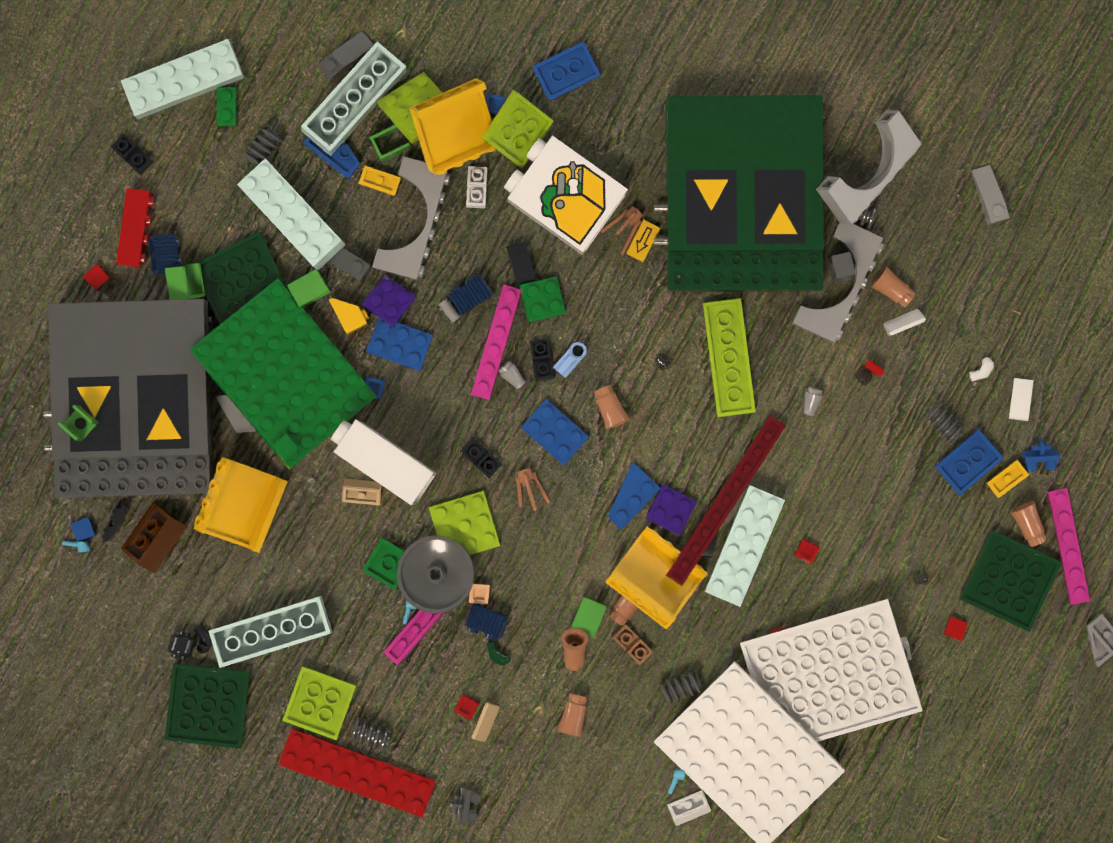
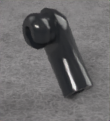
M200 624L194 631L200 637L196 649L199 653L203 654L209 651L211 638L210 634Z

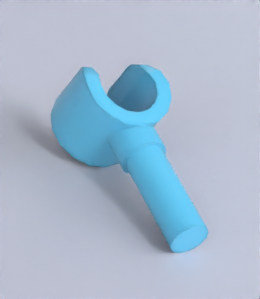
M62 541V545L78 546V552L89 551V543L87 541Z
M408 601L406 602V613L403 619V624L406 625L411 609H417Z
M677 768L674 770L673 780L668 790L669 794H672L677 780H684L685 771Z

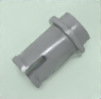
M446 298L439 304V310H443L451 323L461 317V314L452 305V300L449 301Z

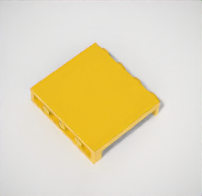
M475 78L409 107L427 168L430 172L442 175L450 168L460 167L468 160L478 159L482 154L496 150L481 139L492 123L483 93L486 90L485 82Z
M222 457L216 466V473L209 484L208 493L202 501V508L195 519L193 529L260 553L288 481Z
M647 526L605 583L663 628L667 629L675 621L678 613L708 573L702 566L696 564L683 586L665 576L680 554V551L671 542L664 540L655 530Z

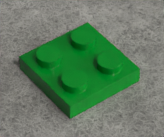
M557 277L519 285L528 323L566 314Z
M381 538L362 571L396 590L398 587L397 568L400 558L405 551Z

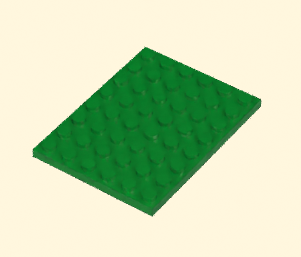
M276 279L189 350L270 448L285 434L298 446L299 449L285 461H282L289 470L332 435L343 421L347 422L377 397L302 306H298L292 294L279 279Z

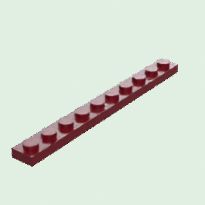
M771 415L767 418L665 576L683 586L786 425Z

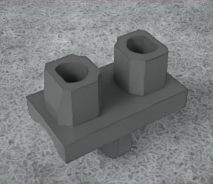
M460 787L459 795H454L453 802H447V806L452 807V815H457V822L467 825L468 822L477 821V811L469 810L470 803L479 802L480 794L466 787Z

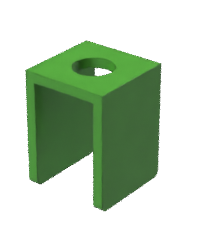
M396 125L370 137L382 162L412 148L409 142L389 153L381 155L375 141L398 131L399 129Z
M200 263L165 268L170 300H186L205 296Z
M313 270L287 285L299 307L302 306V308L330 293L325 281L317 270Z
M74 405L75 411L65 422H58L57 424L74 440L83 441L99 422L81 406ZM78 418H84L86 421L85 428L78 429L75 426V421Z
M583 597L571 628L581 629L588 636L594 638L605 613L606 605Z

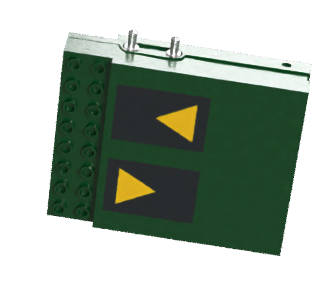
M823 95L667 96L666 205L653 206L654 211H666V238H654V241L666 242H654V245H666L667 292H820L823 290V198L816 190L823 182Z

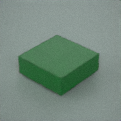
M287 434L271 446L282 461H285L299 449Z

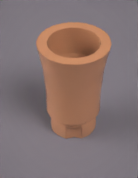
M887 266L878 273L870 285L871 288L881 292L903 307H906L916 294Z
M611 385L602 387L594 392L606 430L618 427L630 420L616 393L613 392Z
M1035 501L1022 504L1010 511L1020 527L1024 538L1027 539L1031 547L1047 540Z
M621 595L609 616L623 626L639 608Z
M572 628L562 634L561 641L566 667L570 671H578L583 667L588 635L581 629Z
M569 694L568 702H566L556 731L582 738L587 697Z

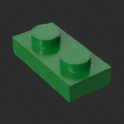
M217 87L218 127L237 126L236 87Z

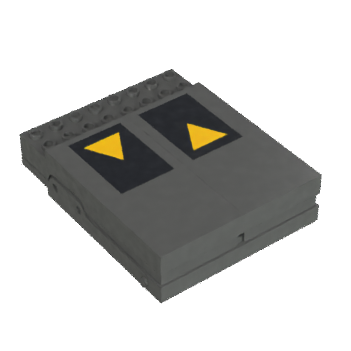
M205 299L48 304L51 411H44L43 414L51 413V415L43 416L51 417L52 444H45L44 447L52 448H44V450L52 451V459H54L55 498L208 493L209 484L214 478L212 377L189 350L210 333V324H212L210 303ZM74 405L81 406L99 422L83 441L74 440L57 424L58 422H65L75 411ZM78 418L75 421V426L78 429L85 428V419Z

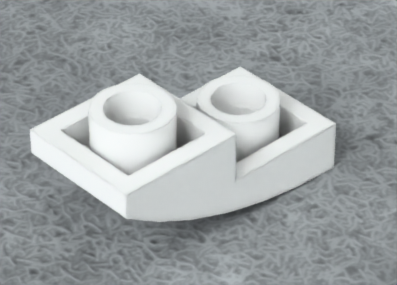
M468 166L466 207L486 208L487 167Z
M1014 378L1009 419L1028 421L1034 380Z

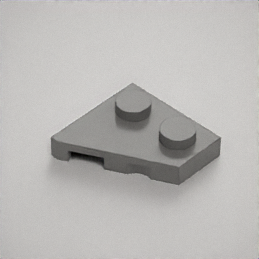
M227 395L216 396L236 433L256 432L254 427Z
M1099 614L1086 625L1094 662L1097 667L1113 656V626L1103 614Z

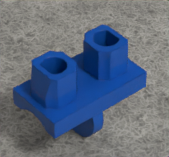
M1043 439L1038 440V445H1031V451H1022V457L1028 471L1038 470V462H1044L1046 470H1055L1057 461H1060V454H1058L1057 449H1051V444L1044 445Z

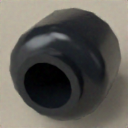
M179 631V634L171 635L168 652L171 653V657L186 660V657L192 656L195 640L190 637V633Z

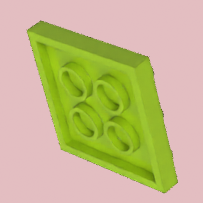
M423 72L377 102L383 112L413 144L419 139L409 107L437 96L442 92Z
M512 90L481 139L523 169L529 160L526 157L528 152L539 138L542 139L553 120L518 92Z
M484 491L429 507L437 536L447 537L458 542L469 555L500 546Z
M302 666L282 721L337 740L357 685Z

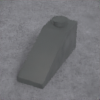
M361 31L329 54L317 66L332 83L364 56L374 44Z
M344 248L339 250L328 261L361 283L371 269V265Z

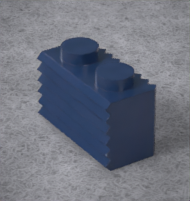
M175 234L152 235L148 237L153 275L166 274L165 268L182 266L181 258L178 257L177 253L179 240L175 238Z
M475 274L466 280L468 283L461 287L459 284L450 290L452 294L449 297L461 315H464L494 295L481 275L477 277Z
M473 603L465 626H468L467 630L476 634H478V631L486 633V638L496 641V638H501L509 617Z

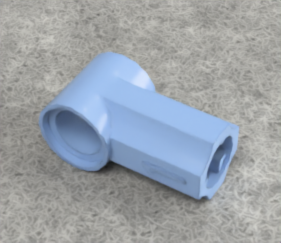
M580 342L573 343L553 368L566 378L587 353L586 346ZM576 345L582 346L584 350L583 354L579 357L573 354V348Z

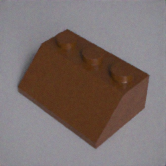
M152 502L121 550L139 566L155 574L187 526L161 506Z

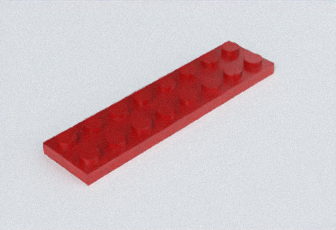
M291 728L278 763L282 767L419 817L424 815L436 782L433 779Z

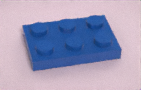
M584 41L532 66L549 102L601 77Z
M378 318L366 352L421 371L433 335L397 323L392 328Z
M547 399L521 427L563 465L568 462L589 438L587 434Z
M977 429L934 467L955 492L961 496L1004 458L983 433Z

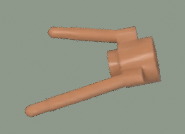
M631 206L629 210L625 209L621 215L601 229V233H604L622 218H624L625 222L616 231V235H619L627 225L633 226L620 253L624 255L637 228L642 223L640 219L643 215L639 210Z
M531 468L517 472L515 480L517 483L519 507H522V484V487L526 486L533 510H537L530 487L531 484H534L533 480L548 504L550 503L547 494L537 479L536 473H532Z

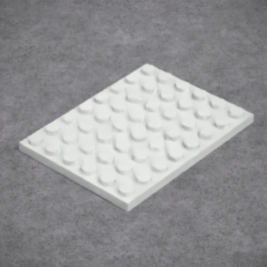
M888 599L740 643L750 676L817 742L923 711Z
M735 661L654 740V743L685 771L756 843H771L845 772V768Z

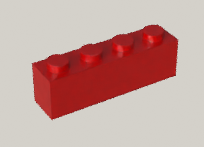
M126 188L116 264L119 266L142 269V264L145 265L147 255L144 253L145 245L148 246L149 242L147 227L151 226L152 216L149 215L150 208L154 206V196H152L150 191Z

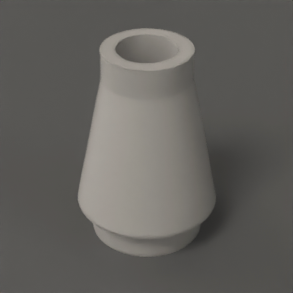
M508 361L499 368L500 376L516 389L525 384L515 363Z
M808 387L807 391H805L804 414L815 415L823 398V390Z

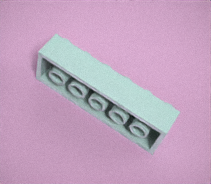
M226 39L121 80L134 116L137 119H141L245 77L229 39Z
M376 42L301 126L302 132L331 156L378 104L377 101L383 98L406 73V66L379 42Z
M266 159L237 184L317 271L345 246V243Z
M747 486L704 592L741 607L785 502L784 499L753 486Z
M322 596L209 630L220 668L332 633Z

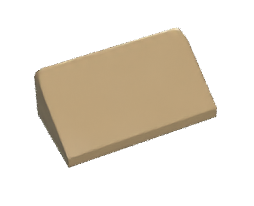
M344 479L342 502L380 505L382 485L376 481Z
M488 701L485 703L472 739L483 742L487 740L499 711V706Z

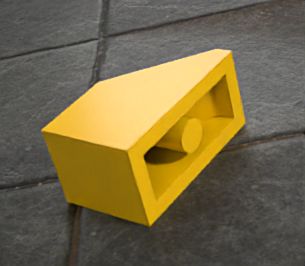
M334 298L329 299L347 335L368 325L366 320L369 317L365 309L361 310L356 305Z

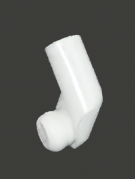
M986 357L982 360L980 370L969 372L971 382L987 378L994 368V362H992L991 358Z

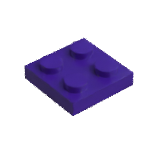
M385 275L362 303V306L394 328L415 301L416 296Z
M662 485L645 519L680 536L697 501Z

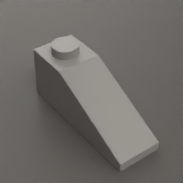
M988 165L971 170L987 225L1009 219L1003 195L991 166Z

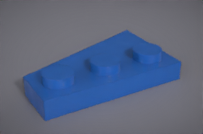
M309 137L303 142L307 148L347 179L360 166L359 161L345 141L331 156Z
M633 462L608 515V518L621 530L661 489Z

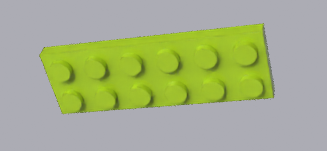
M741 298L703 303L717 417L755 413Z

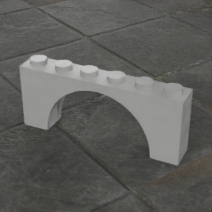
M886 110L875 122L882 139V158L878 170L869 182L861 187L852 188L843 182L840 177L828 176L816 189L840 223H855L862 212L870 206V203L876 196L881 194L882 189L893 180L896 173L905 166L909 158L915 155L917 149L922 145L899 110Z
M403 156L398 175L413 183L423 194L427 204V221L422 233L411 244L395 250L377 249L372 267L373 269L418 281L419 277H423L425 266H422L423 260L429 256L430 248L427 247L428 242L434 238L435 229H432L434 221L438 222L439 203L443 204L446 193L443 192L444 185L449 184L451 174H448L447 170L442 175H436L428 170L426 162Z
M840 222L832 238L841 243L851 253L856 273L853 286L847 297L833 307L810 309L799 306L791 323L831 343L840 340L843 334V330H841L843 323L847 324L852 314L849 312L852 305L856 306L860 297L857 295L860 288L864 289L868 280L865 276L868 271L871 272L876 263L873 259L876 253H881L884 246L881 243L882 237L854 224Z

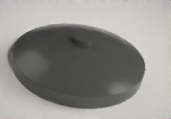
M428 536L415 541L405 550L398 564L397 581L401 593L415 608L429 613H442L456 608L468 597L474 583V566L470 555L458 542L443 536Z

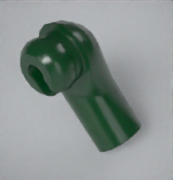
M496 641L487 643L489 656L493 662L500 666L510 662L508 654L498 652Z

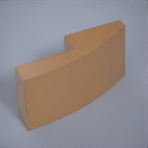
M626 624L621 626L611 636L639 665L653 653Z

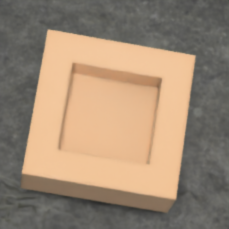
M473 584L469 594V603L488 605L490 585Z

